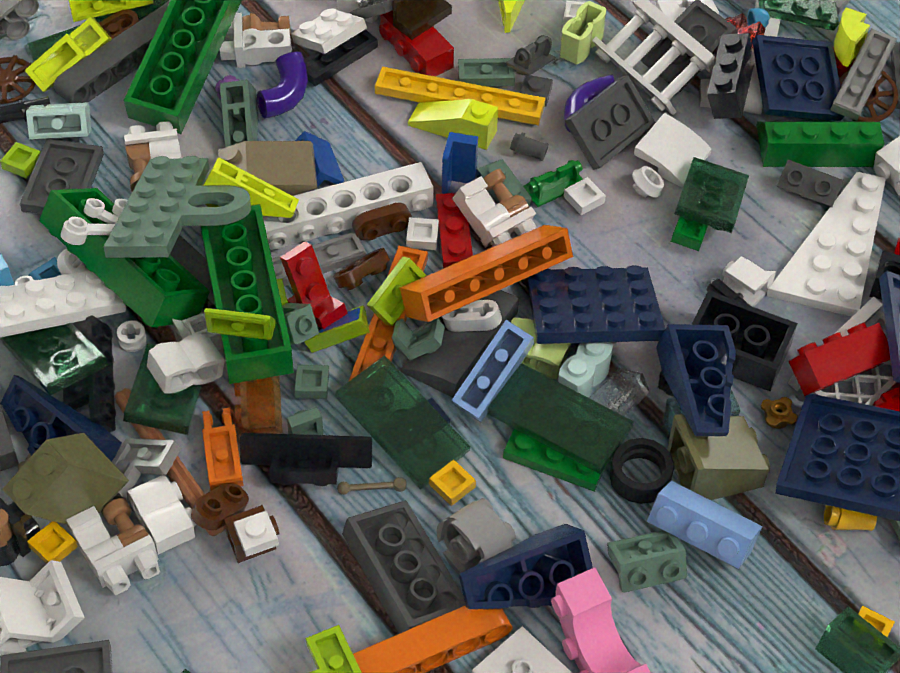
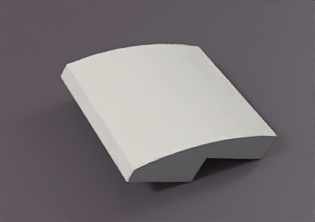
M664 113L635 146L634 155L657 166L658 174L662 178L683 188L710 155L712 149L694 131Z

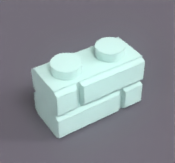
M89 102L48 104L46 107L44 105H31L26 110L29 139L88 136L92 131Z

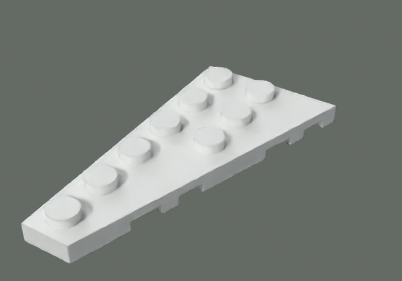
M856 172L835 200L833 207L828 209L769 287L767 297L851 317L860 310L886 181L884 177Z

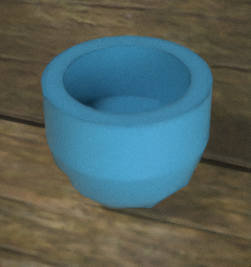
M750 8L748 10L747 23L751 31L761 30L768 26L770 17L765 9Z

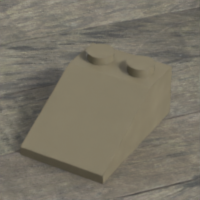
M243 141L218 150L219 158L292 196L317 189L314 148L311 141Z

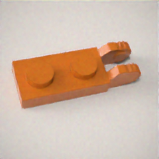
M230 407L222 408V420L225 426L212 428L213 419L210 410L202 411L204 422L202 433L210 491L224 483L244 486L235 424L232 425Z

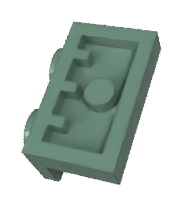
M664 530L607 543L608 555L619 572V585L624 593L682 580L687 577L686 549L678 537Z

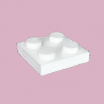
M331 8L324 10L320 14L321 16L313 21L302 23L299 29L291 33L295 44L325 54L367 29L364 18Z

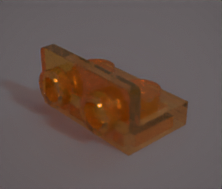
M280 376L234 383L235 397H241V404H235L236 424H242L243 433H283Z

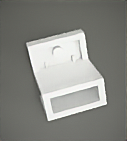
M50 560L30 581L0 577V656L27 652V647L41 641L57 642L63 639L85 618L63 565L59 561Z

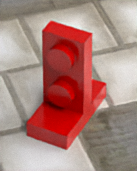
M304 241L280 257L294 293L292 297L287 299L288 303L311 304L316 324L321 329H325L348 314L345 303L330 296L312 244Z

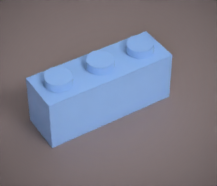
M505 320L451 400L453 404L481 423L534 345V338L508 320Z
M672 480L658 493L647 520L648 523L738 569L751 554L763 527Z

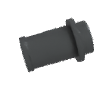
M522 132L521 134L515 133L510 149L515 151L516 155L522 153L543 161L549 144L526 137L525 133Z

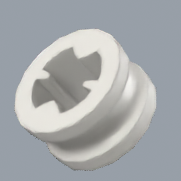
M126 321L117 329L119 345L124 351L136 352L146 345L145 329L140 322ZM129 334H135V338L128 339Z

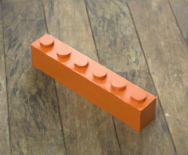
M551 225L540 226L400 287L406 316L430 322L572 258L573 253L568 229Z

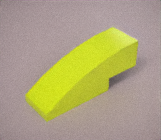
M847 7L842 13L834 40L836 56L841 64L846 67L857 57L870 28L869 24L864 23L867 14Z
M89 17L70 35L66 34L26 68L25 72L42 92H45L54 86L55 80L61 73L111 41L112 38L94 18Z

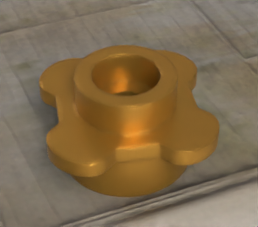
M781 397L773 401L770 399L762 401L761 409L765 411L764 419L770 427L781 429L797 421V415L793 413L791 408L792 400L788 397Z

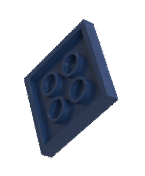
M765 35L755 36L752 44L764 115L841 121L845 117L831 111L832 104L841 89L832 42Z

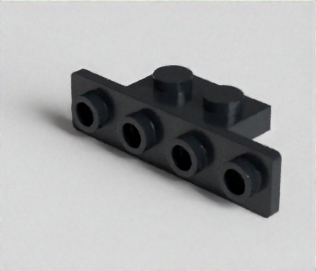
M91 315L86 318L87 342L62 354L63 403L74 410L89 403L91 422L99 424L111 433L116 430L115 383L113 379L114 358L112 355L113 334L111 328L106 323Z
M241 433L240 462L247 465H271L269 471L270 483H280L283 485L301 483L314 484L316 486L337 485L339 467H372V437Z

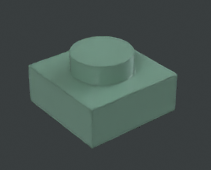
M297 364L295 398L327 399L329 365Z
M318 407L300 410L294 415L287 417L288 434L323 435L322 415Z

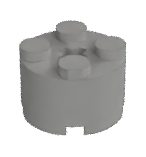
M484 498L468 504L441 521L437 526L438 542L444 540L447 547L443 554L458 574L513 547L512 541L516 539L512 526L507 522H502L493 511L490 502Z

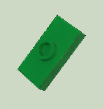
M686 200L670 242L699 251L714 210Z

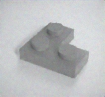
M126 438L112 463L129 481L113 499H126L128 497L127 491L133 489L141 474L166 475L181 450L179 445L174 440Z

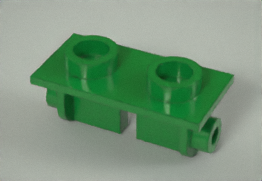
M570 160L567 164L556 168L555 172L550 171L539 177H532L530 182L523 187L531 196L532 202L537 207H540L563 196L564 189L583 180L579 175V172L583 170L582 165L578 160Z

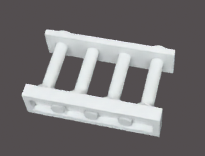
M631 0L637 9L634 12L635 16L606 45L595 36L592 40L598 48L595 53L606 64L611 61L624 74L628 75L632 81L652 97L650 102L659 111L662 112L666 109L673 116L677 111L669 100L699 70L702 72L706 69L712 74L716 58L649 0ZM649 21L653 24L654 31L625 60L615 53L643 23L646 24ZM668 37L673 41L671 43L672 47L643 76L637 73L633 67L661 38L664 40ZM687 53L691 57V63L660 93L651 83L680 54L684 55Z

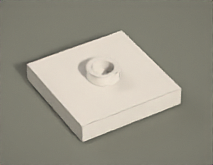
M523 626L472 669V673H572Z

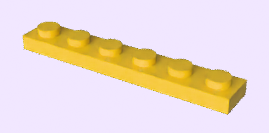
M383 66L375 83V94L420 103L474 99L497 106L498 118L538 126L545 107L544 97Z

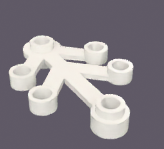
M89 198L86 201L84 213L108 224H87L80 217H70L69 220L64 222L61 238L69 244L82 245L85 243L87 235H110L128 200L116 199L112 214L104 210L105 204L101 200Z

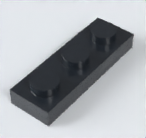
M363 30L325 54L318 51L304 59L308 81L316 87L378 47V39L367 30Z

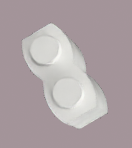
M207 334L188 335L180 342H167L156 345L149 350L147 367L164 393H176L187 389L193 384H206L220 378L223 374L225 360Z
M161 475L127 491L131 508L139 523L145 527L148 535L154 541L158 555L195 538L194 526L197 524L191 517L192 509L190 507H183L180 502L183 496L175 481L170 483L165 475Z

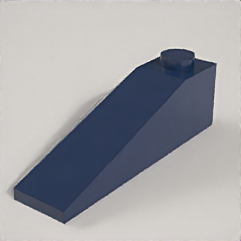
M668 324L656 346L662 373L695 436H727L731 413L730 390L734 379L732 368L736 356L729 326Z
M18 375L13 376L0 403L16 431L22 432L29 444L27 450L31 456L47 439L85 433L112 462L122 444L120 440L99 424L91 422L86 416Z
M562 524L535 534L458 575L466 608L500 609L518 606L539 608L540 606H552L551 599L556 596V586L558 583L590 570L593 566L585 531L568 524Z

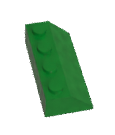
M757 121L756 124L763 167H785L788 160L807 167H874L876 152L883 148L885 144L880 122Z

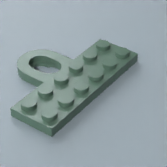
M158 156L150 159L103 246L105 257H169L183 226H218L239 221L251 211L250 195L248 191L237 186H202L210 169L208 158L186 156L178 159H169L166 156ZM201 204H215V205H218V206H221V207H196V206L201 205Z

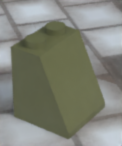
M684 414L674 415L667 450L672 455L674 470L681 486L709 500H714L762 488L770 472L769 460L765 454H761L757 445L756 432L752 427L749 428L744 416H730L729 433L727 436H695Z
M85 433L45 440L3 487V490L25 514L67 524L66 519L93 506L100 513L105 505L117 495L129 480Z

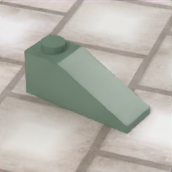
M248 79L220 83L225 147L243 141H257L258 107L256 89Z

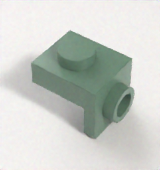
M287 303L282 306L291 344H300L319 334L311 304Z
M437 318L412 331L405 321L400 319L395 323L392 336L393 343L397 350L403 352L411 361L423 354L435 352L442 345L445 326Z

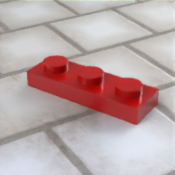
M456 193L436 194L443 269L473 256L469 222L453 201Z

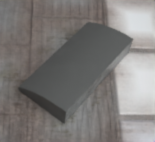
M499 290L479 299L493 300L497 303L502 321L496 328L488 331L453 332L445 327L442 345L431 354H423L411 361L408 359L402 366L401 372L453 398L505 320L511 322L517 315L519 297ZM441 316L439 320L445 326Z
M406 500L347 518L342 535L398 634L466 605L463 594Z

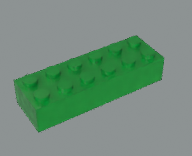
M242 0L170 1L123 100L128 118L152 126H156L159 122L170 121L173 129L177 128V133L182 134Z
M98 188L50 191L39 221L49 230L52 236L57 237L67 247L70 253L76 255L89 271L95 273L107 288L115 292L126 306L134 310L146 325L150 327L173 325L172 319L182 321L200 314L210 291L171 255L169 257L106 258L103 246L109 235H87L86 241L82 245H72L61 238L64 222L69 220L70 217H80L87 224H108L84 213L86 201L89 198H95L105 204L104 210L113 214L114 203Z
M260 204L252 205L250 213L234 223L218 226H200L215 309L268 315L273 317L276 322L272 340L220 334L229 384L294 373L291 344Z

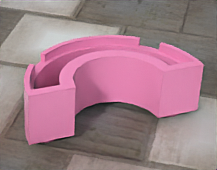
M596 567L557 584L556 596L551 599L555 613L559 617L566 638L562 640L564 652L570 660H575L580 670L578 673H651L647 664L641 665L623 644L612 617V598Z

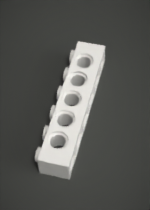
M422 162L294 195L293 197L299 199L292 218L263 216L270 250L281 249L285 246L351 229L353 220L361 213L393 203H404L410 212L432 207L433 185Z

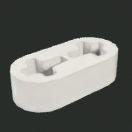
M476 300L443 315L442 319L449 331H488L496 328L501 323L502 316L497 303L493 300Z

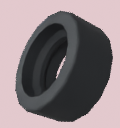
M646 438L630 439L620 444L613 454L609 474L611 485L618 495L630 502L639 504L655 502L658 493L672 480L674 462L672 455L666 447L655 440ZM642 458L650 460L661 470V477L651 483L635 482L624 474L622 467L625 462L631 459Z

